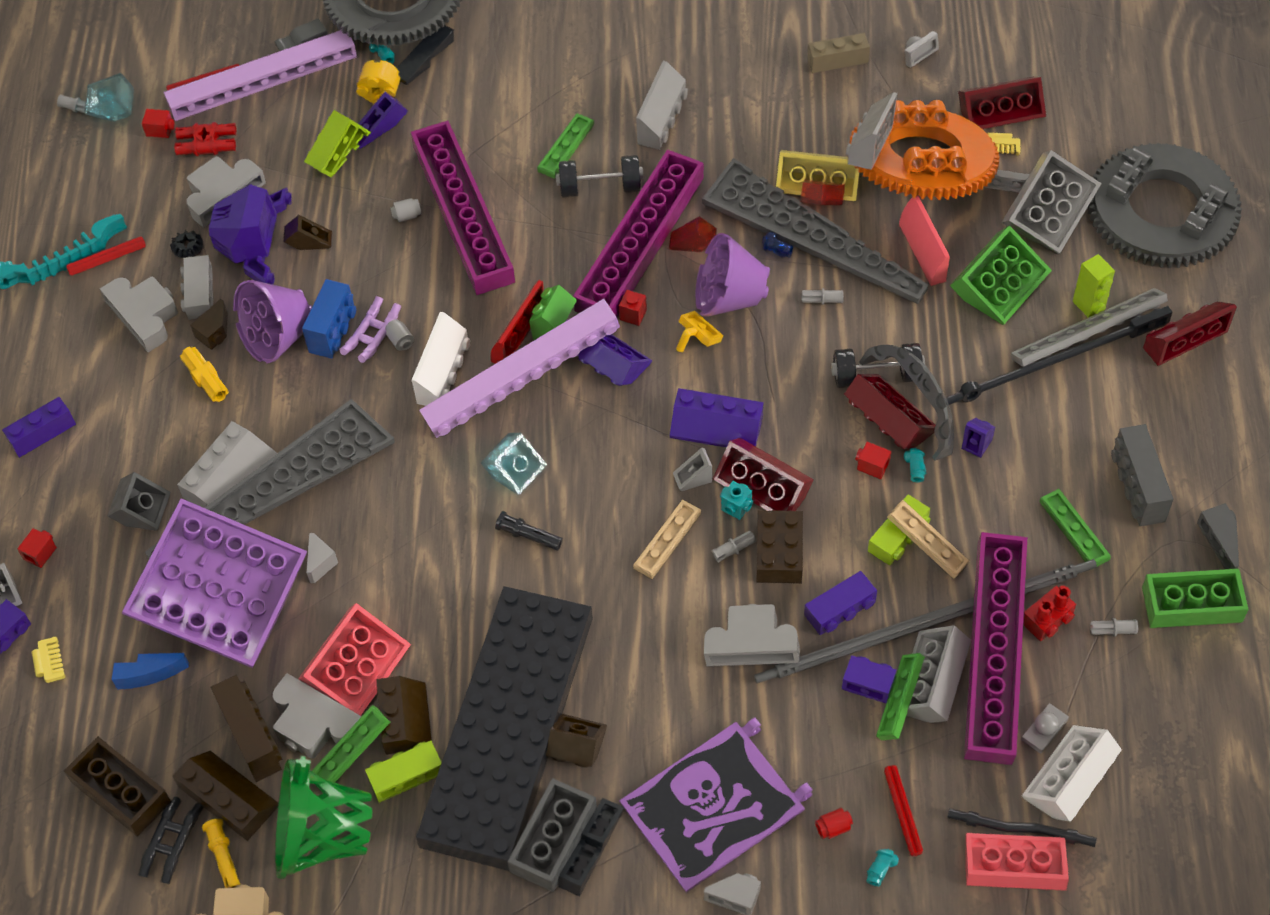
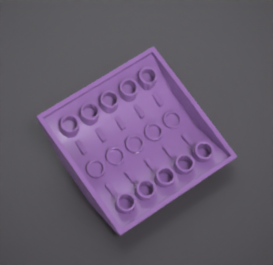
M181 498L122 614L253 668L287 600L307 551Z

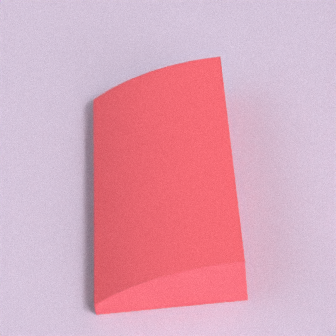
M919 196L916 198L912 197L901 214L899 225L930 286L946 282L950 256Z
M966 833V886L1047 890L1067 889L1069 876L1065 838Z

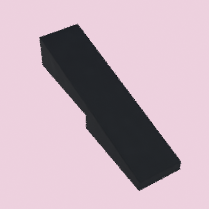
M444 25L437 32L435 31L432 35L426 36L397 67L400 82L408 85L430 67V60L454 42V29Z
M602 798L582 831L578 845L559 875L558 887L580 897L624 811L623 806Z

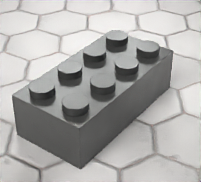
M1146 424L1120 428L1118 436L1115 438V446L1111 451L1113 462L1117 463L1118 477L1120 481L1124 482L1126 499L1130 500L1132 505V516L1134 519H1137L1139 527L1166 522L1174 499Z
M552 778L508 860L510 873L554 892L558 885L561 871L578 845L582 831L597 808L596 797Z

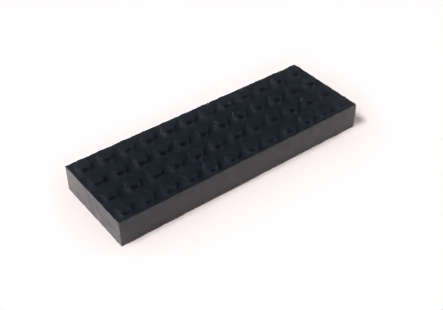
M503 586L416 835L419 848L510 871L508 860L526 828L549 757L546 756L550 729L563 713L593 620L591 606Z

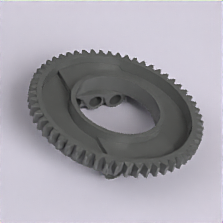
M323 0L329 19L332 20L333 25H337L338 30L342 29L343 34L348 33V37L354 35V40L359 39L361 42H367L368 44L394 46L424 39L435 31L437 32L439 28H443L445 23H449V18L454 17L453 13H457V7H460L462 0H419L413 6L395 12L375 10L367 6L362 0Z
M1149 143L1148 145L1140 144L1137 147L1133 146L1131 149L1125 148L1124 152L1118 151L1117 156L1113 154L1111 160L1106 159L1105 164H1101L1100 169L1096 170L1093 178L1102 184L1087 208H1089L1090 221H1093L1092 226L1097 227L1096 232L1102 233L1101 239H1107V245L1113 244V250L1120 248L1119 254L1127 252L1128 259L1135 256L1134 261L1137 262L1139 259H1142L1144 265L1150 261L1153 267L1155 263H1158L1160 268H1162L1164 263H1166L1168 268H1171L1172 264L1180 268L1181 263L1188 267L1189 262L1196 265L1197 260L1201 263L1204 262L1205 258L1210 260L1212 254L1217 256L1219 251H1223L1224 247L1228 246L1236 234L1240 223L1242 211L1240 206L1242 202L1239 201L1238 188H1234L1235 183L1230 181L1231 177L1225 174L1226 171L1222 170L1220 165H1216L1214 160L1208 159V156H1204L1192 149L1184 148V146H1176L1175 144ZM1153 179H1166L1188 188L1195 195L1198 203L1194 211L1190 212L1184 225L1161 227L1143 220L1134 212L1129 202L1130 195L1138 184Z

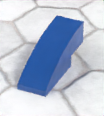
M184 653L138 654L137 662L114 663L112 681L117 690L147 686L180 673L189 667V662Z

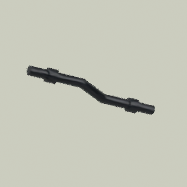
M949 809L948 818L966 822V825L973 827L979 825L1003 832L1039 833L1051 837L1065 838V843L1073 845L1075 843L1091 847L1096 845V837L1079 834L1077 830L1069 828L1068 830H1063L1039 823H1007L979 816V813L973 811L967 813Z

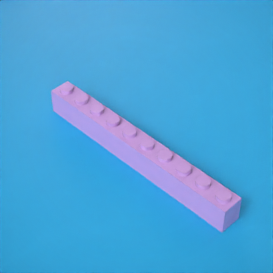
M342 30L165 91L164 95L173 118L177 121L357 57L355 45L352 38L348 37V33L343 34Z
M602 299L420 409V412L435 437L444 436L454 427L466 423L472 416L482 413L492 404L504 400L510 393L521 390L525 384L532 380L539 379L543 373L557 368L568 358L577 356L581 350L595 345L598 340L606 335L613 334L620 327L617 317L605 299Z

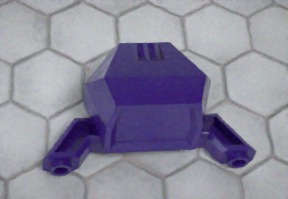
M250 184L214 204L209 225V235L214 249L234 263L244 262L243 269L245 274L255 281L274 285V273H271L270 267L264 264L265 257L269 256L277 213L286 210L287 204H291V192H288L286 187L269 195L266 189Z

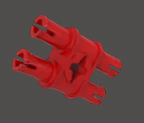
M212 122V124L199 125L195 123L193 126L175 128L177 140L194 139L192 142L175 143L176 156L184 154H194V156L204 154L217 155L223 151H236L235 138L217 140L221 136H236L235 123L218 124Z

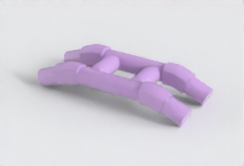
M376 296L366 313L367 315L355 333L340 348V353L346 355L356 348L360 341L368 344V346L358 356V360L364 363L367 359L371 358L386 336V325L398 318V313L402 306L394 303L384 320L385 322L379 321L375 318L384 299ZM369 326L379 329L374 338L364 334Z

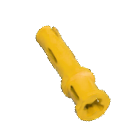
M217 818L209 820L202 825V830L206 832L209 840L208 848L215 854L225 888H235L241 884L228 849L230 841L225 836L222 827L224 825L223 820Z

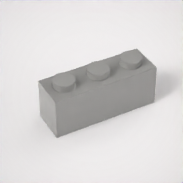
M208 255L184 258V266L180 267L181 277L184 279V283H181V293L184 295V299L181 300L182 312H186L188 320L198 319L213 306V271Z

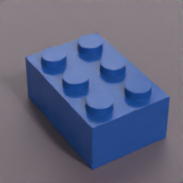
M325 280L302 327L309 353L332 359L335 352L340 349L341 339L343 335L347 334L349 322L356 314L353 294H351L348 284Z

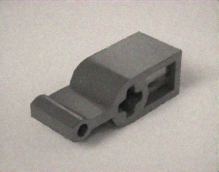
M318 18L294 28L289 36L275 40V45L279 51L328 34Z

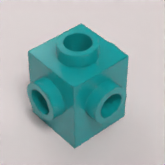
M732 481L729 487H724L720 494L721 511L739 520L742 519L744 514L753 505L752 490L745 484Z

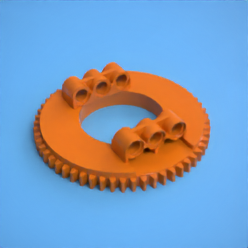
M896 100L893 128L872 170L854 167L859 168L858 172L863 173V177H869L868 181L875 180L874 184H882V189L889 187L890 192L896 190V194L903 192L906 197L912 194L913 198L920 196L923 200L926 196L930 200L933 197H936L938 200H941V197L949 200L950 196L954 199H957V195L964 197L967 194L970 196L972 192L977 193L978 189L983 190V186L987 187L988 183H991L997 174L1000 156L995 142H992V138L982 128L960 115L948 112L941 100H933L928 105H925L920 100L912 101L909 105ZM858 125L854 128V131H852L849 141L850 144L852 142L853 134L857 133ZM926 137L941 141L950 146V148L942 149L938 146H933L929 149H921L915 146L909 148L904 153V158H902L892 150L890 145L902 138Z

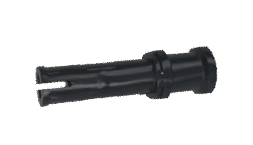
M502 511L497 518L495 529L498 531L502 529L512 533L513 537H525L556 551L562 545L563 538L528 525L522 518L516 519L511 517L505 511Z

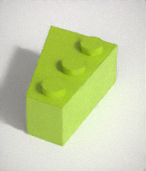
M333 110L304 162L332 177L346 162L348 153L352 149L356 150L359 147L357 143L364 135L368 137L371 132Z

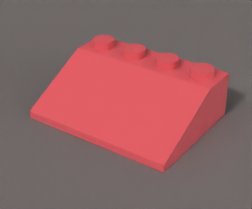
M356 603L348 609L298 680L361 716L377 694L376 679L388 678L411 644Z

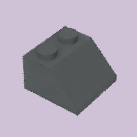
M133 472L120 479L107 517L127 527L156 531L159 528L171 492Z

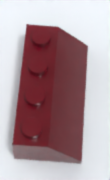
M1032 76L958 91L963 117L982 129L1046 117L1041 77Z
M1218 301L1211 305L1206 304L1192 314L1188 313L1176 322H1169L1163 328L1149 332L1143 349L1156 365L1160 366L1227 333L1237 306L1232 303Z
M858 374L844 393L852 406L860 408L864 412V416L879 425V430L888 436L890 435L895 440L894 443L901 449L916 448L935 433L936 424L879 374Z
M741 438L729 441L713 476V480L725 487H729L732 481L745 484L752 490L753 503L767 511H796L806 498L814 481L809 476Z

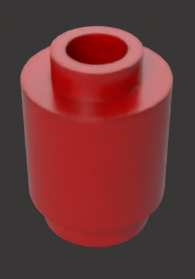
M842 808L826 813L815 821L816 829L822 839H831L851 830L850 825L853 824L849 811H844Z

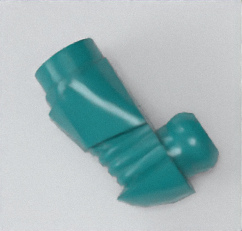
M369 44L370 51L372 53L377 52L382 61L394 63V52L387 45Z
M917 448L905 451L904 460L910 463L911 481L921 483L927 474L923 459L925 453Z
M890 849L876 851L878 855L867 871L866 882L868 884L880 887L889 866L895 867L898 864V856Z

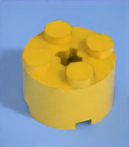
M374 60L366 62L357 83L356 93L367 101L372 102L373 105L384 92L395 98L400 82L398 69L391 63L382 60L380 63L374 62Z

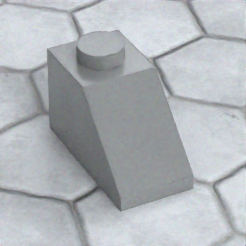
M734 874L707 886L704 890V901L744 915H752L760 893L761 881H758L755 876L750 874Z

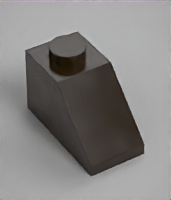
M297 215L284 226L283 242L298 250L331 248L332 231L301 215Z
M220 299L190 325L194 337L211 350L220 345L227 337L228 312L224 301Z

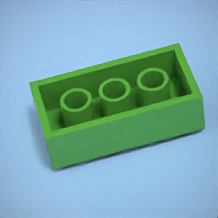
M1239 569L1146 574L1142 585L1150 628L1243 623L1249 610Z

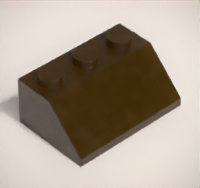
M403 676L376 679L379 710L390 721L381 732L382 744L386 755L406 752L413 749L418 743L432 741L426 682Z

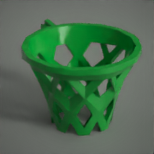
M301 756L300 759L296 760L288 759L282 774L278 801L275 839L276 877L278 879H285L288 875L322 862L366 855L367 847L362 845L370 841L371 832L356 824L372 818V808L362 803L371 801V793L321 778L309 770L311 760H306V756ZM309 784H315L323 794L318 796L309 789ZM345 804L353 810L341 813L334 807ZM316 814L319 820L307 829V817ZM345 831L351 833L339 840L332 839ZM316 846H318V847H317L314 851H312L308 856H302V855H304L305 853H307L308 851H310V850H312L313 848H315Z

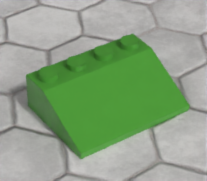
M1009 225L999 231L950 284V287L965 302L1004 325L1052 270Z

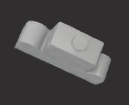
M218 156L200 166L196 171L187 176L188 184L193 193L187 198L191 217L203 228L210 224L214 204L250 184L257 187L266 184L263 170L249 159L239 160L235 164L234 169H232Z
M150 277L133 288L126 278L114 279L100 288L104 301L147 352L152 351L167 340L168 333L164 323L178 314L172 299L173 295L167 287L163 288L154 277Z
M772 604L730 606L728 611V630L725 631L721 627H713L705 633L704 657L707 666L799 663L800 646L797 630L789 624L777 627L775 607Z
M286 673L273 691L276 706L283 713L273 726L277 738L284 742V745L293 752L299 751L311 759L318 755L330 737L337 744L362 717Z

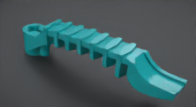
M117 214L96 222L91 229L95 238L90 239L82 232L81 240L84 244L80 245L75 239L73 241L74 249L70 250L68 246H65L64 254L60 255L55 251L53 252L54 259L51 260L45 255L42 257L43 263L40 265L36 260H33V268L28 269L24 263L13 265L11 261L0 262V289H7L19 282L31 283L33 286L37 281H44L51 275L54 277L56 273L62 270L64 272L67 271V264L104 250L112 236L127 228L124 217L121 214Z

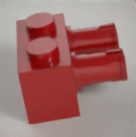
M1055 586L1024 611L1023 626L1040 642L1046 637L1051 638L1058 631V627L1064 623L1066 625L1074 618L1076 603L1069 598L1071 594L1070 589L1067 586Z

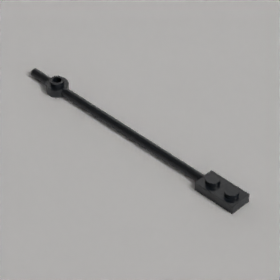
M1169 306L1161 309L1156 308L1146 315L1134 317L1130 325L1061 353L981 384L971 381L966 382L961 386L958 393L947 396L946 399L949 405L961 400L971 402L977 399L984 391L1128 335L1133 339L1161 328L1170 322L1173 312Z

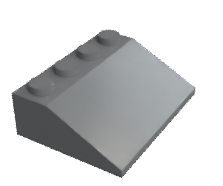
M1052 150L1044 152L1001 223L1006 226L1010 225L1016 233L1060 254L1102 183Z
M231 421L177 485L185 500L205 508L278 453L252 432Z

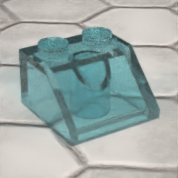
M122 73L89 84L85 114L110 121H117L131 116L134 87Z
M508 433L481 462L493 479L517 495H520L547 466L546 462L522 433Z

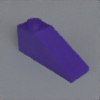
M387 92L382 94L358 123L371 132L368 137L364 135L357 143L360 149L395 127L408 112L397 99Z

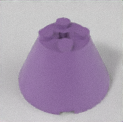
M724 233L717 234L706 248L705 253L708 256L705 264H700L696 281V307L702 311L700 315L706 317L756 306L762 298L765 299L769 290L766 283L770 268L764 266L729 235Z
M247 280L240 283L235 291L233 311H237L239 320L236 323V327L245 348L257 361H265L266 364L276 361L303 334L302 327L312 309L302 290L289 289L255 280Z

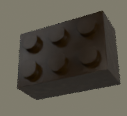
M758 510L756 583L802 584L803 511Z

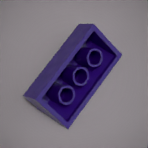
M613 334L606 335L598 340L595 345L586 347L577 355L579 361L590 364L597 373L611 378V382L618 386L632 384L652 362L651 359Z
M678 388L673 408L670 438L726 448L729 441L741 438L757 446L763 419L764 402Z

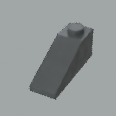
M1226 503L1202 511L1197 524L1224 569H1238V535L1235 513L1228 508Z

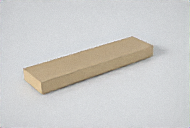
M682 499L634 563L633 569L653 579L700 516L701 509Z
M901 500L887 516L891 522L953 579L968 564L969 560L904 500Z

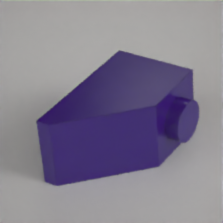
M977 418L968 421L961 449L981 458L993 440L995 427L989 422L981 421Z

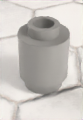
M410 198L394 202V207L390 208L393 220L397 219L398 222L417 218V215H421L418 199L413 200Z
M395 319L386 325V335L397 350H407L412 346L414 337L403 322Z

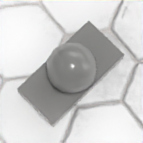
M932 31L923 38L913 36L907 40L906 49L904 50L906 66L913 67L939 49L938 33Z
M1049 703L1043 712L1036 717L1034 723L1022 736L1021 740L1041 754L1068 721L1069 716Z

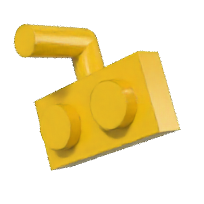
M692 311L680 316L678 322L685 327V330L682 333L676 350L684 352L691 336H695L702 344L708 347L720 343L724 335L696 311Z

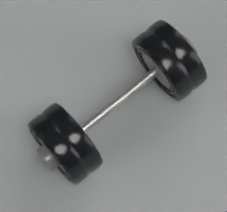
M638 155L622 156L621 173L577 176L575 160L560 161L556 182L557 186L561 188V196L563 198L578 196L577 180L622 177L624 192H638L641 189L640 179H643V167H639Z
M919 343L900 345L901 348L911 352L925 364V358L922 355ZM853 349L834 350L831 372L832 376H835L837 388L849 387L856 377V369L900 366L903 382L913 381L899 362L856 365Z

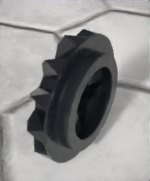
M185 230L182 234L177 233V237L172 238V243L170 244L172 253L179 258L196 256L203 248L201 235L196 234L194 230L191 232ZM186 240L189 241L187 248L184 246Z

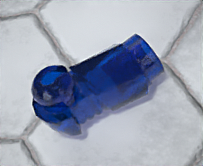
M768 232L766 236H763L762 247L764 251L774 252L781 258L791 257L793 253L792 245L777 240L776 234L773 232Z

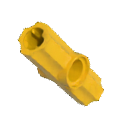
M189 346L184 349L180 358L190 371L199 388L202 387L213 402L224 400L229 393L228 389L219 379L210 361L206 362L196 347Z

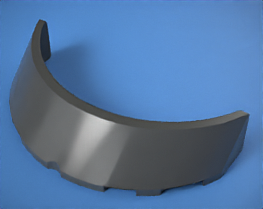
M878 345L867 349L859 361L861 365L885 360L890 357L895 358L936 410L938 421L934 432L939 446L932 456L934 461L952 455L954 448V424L951 410L942 388L926 365L914 354L898 346Z

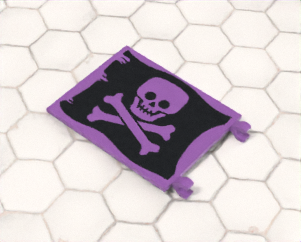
M756 718L751 719L743 728L737 722L733 723L620 800L621 805L686 893L802 813L805 808L800 802L812 796V789L808 783H804L792 793L750 740V736H754L761 731V724Z

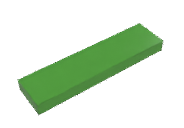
M576 113L538 165L537 171L555 179L556 174H559V162L570 159L593 127L594 120Z
M1060 489L1040 498L1041 505L1085 562L1094 559L1097 566L1110 560L1111 555Z
M921 653L902 655L876 737L881 741L899 739L925 658Z
M372 705L317 764L312 772L327 781L335 783L385 729L390 721L376 706Z

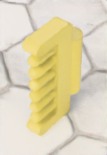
M988 133V136L992 138V142H995V146L998 147L997 151H999L1000 147L1001 154L1004 153L1005 147L1006 154L1011 152V154L1020 155L1019 138H1012L1010 133Z
M57 637L38 641L39 649L32 651L36 677L44 676L46 683L66 677L63 672L64 669L60 668L63 664L60 663L62 659L59 658L61 654L59 653Z

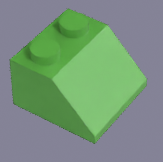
M560 285L546 288L541 294L542 299L532 311L533 315L529 322L533 340L538 339L564 323L577 301Z

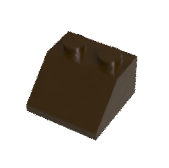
M561 714L550 729L546 756L552 757L555 761L573 762L579 767H592L598 758L607 724Z

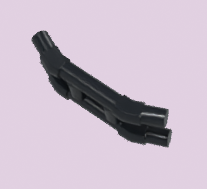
M173 797L170 803L167 804L161 814V819L152 839L143 854L138 873L139 876L148 877L156 852L168 855L160 882L170 884L178 858L190 831L203 810V806L200 803H196L187 813L183 825L171 821L182 802L181 799ZM166 830L178 833L174 846L160 843Z

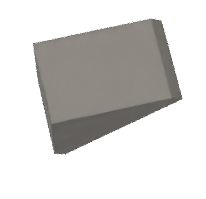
M705 448L699 449L673 472L680 491L712 482V464Z
M309 533L306 573L310 583H315L338 564L335 552L314 533Z
M1 563L0 605L6 599L15 606L23 604L11 573L5 563Z

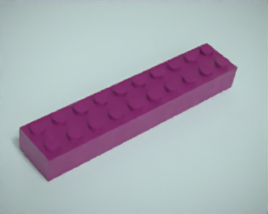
M449 121L412 131L413 148L476 295L515 283L512 263Z
M667 149L573 295L577 300L574 305L575 312L581 313L602 299H605L615 316H618L619 304L626 290L633 291L704 179L703 162Z
M981 532L977 544L964 759L1012 765L1016 758L1028 537Z

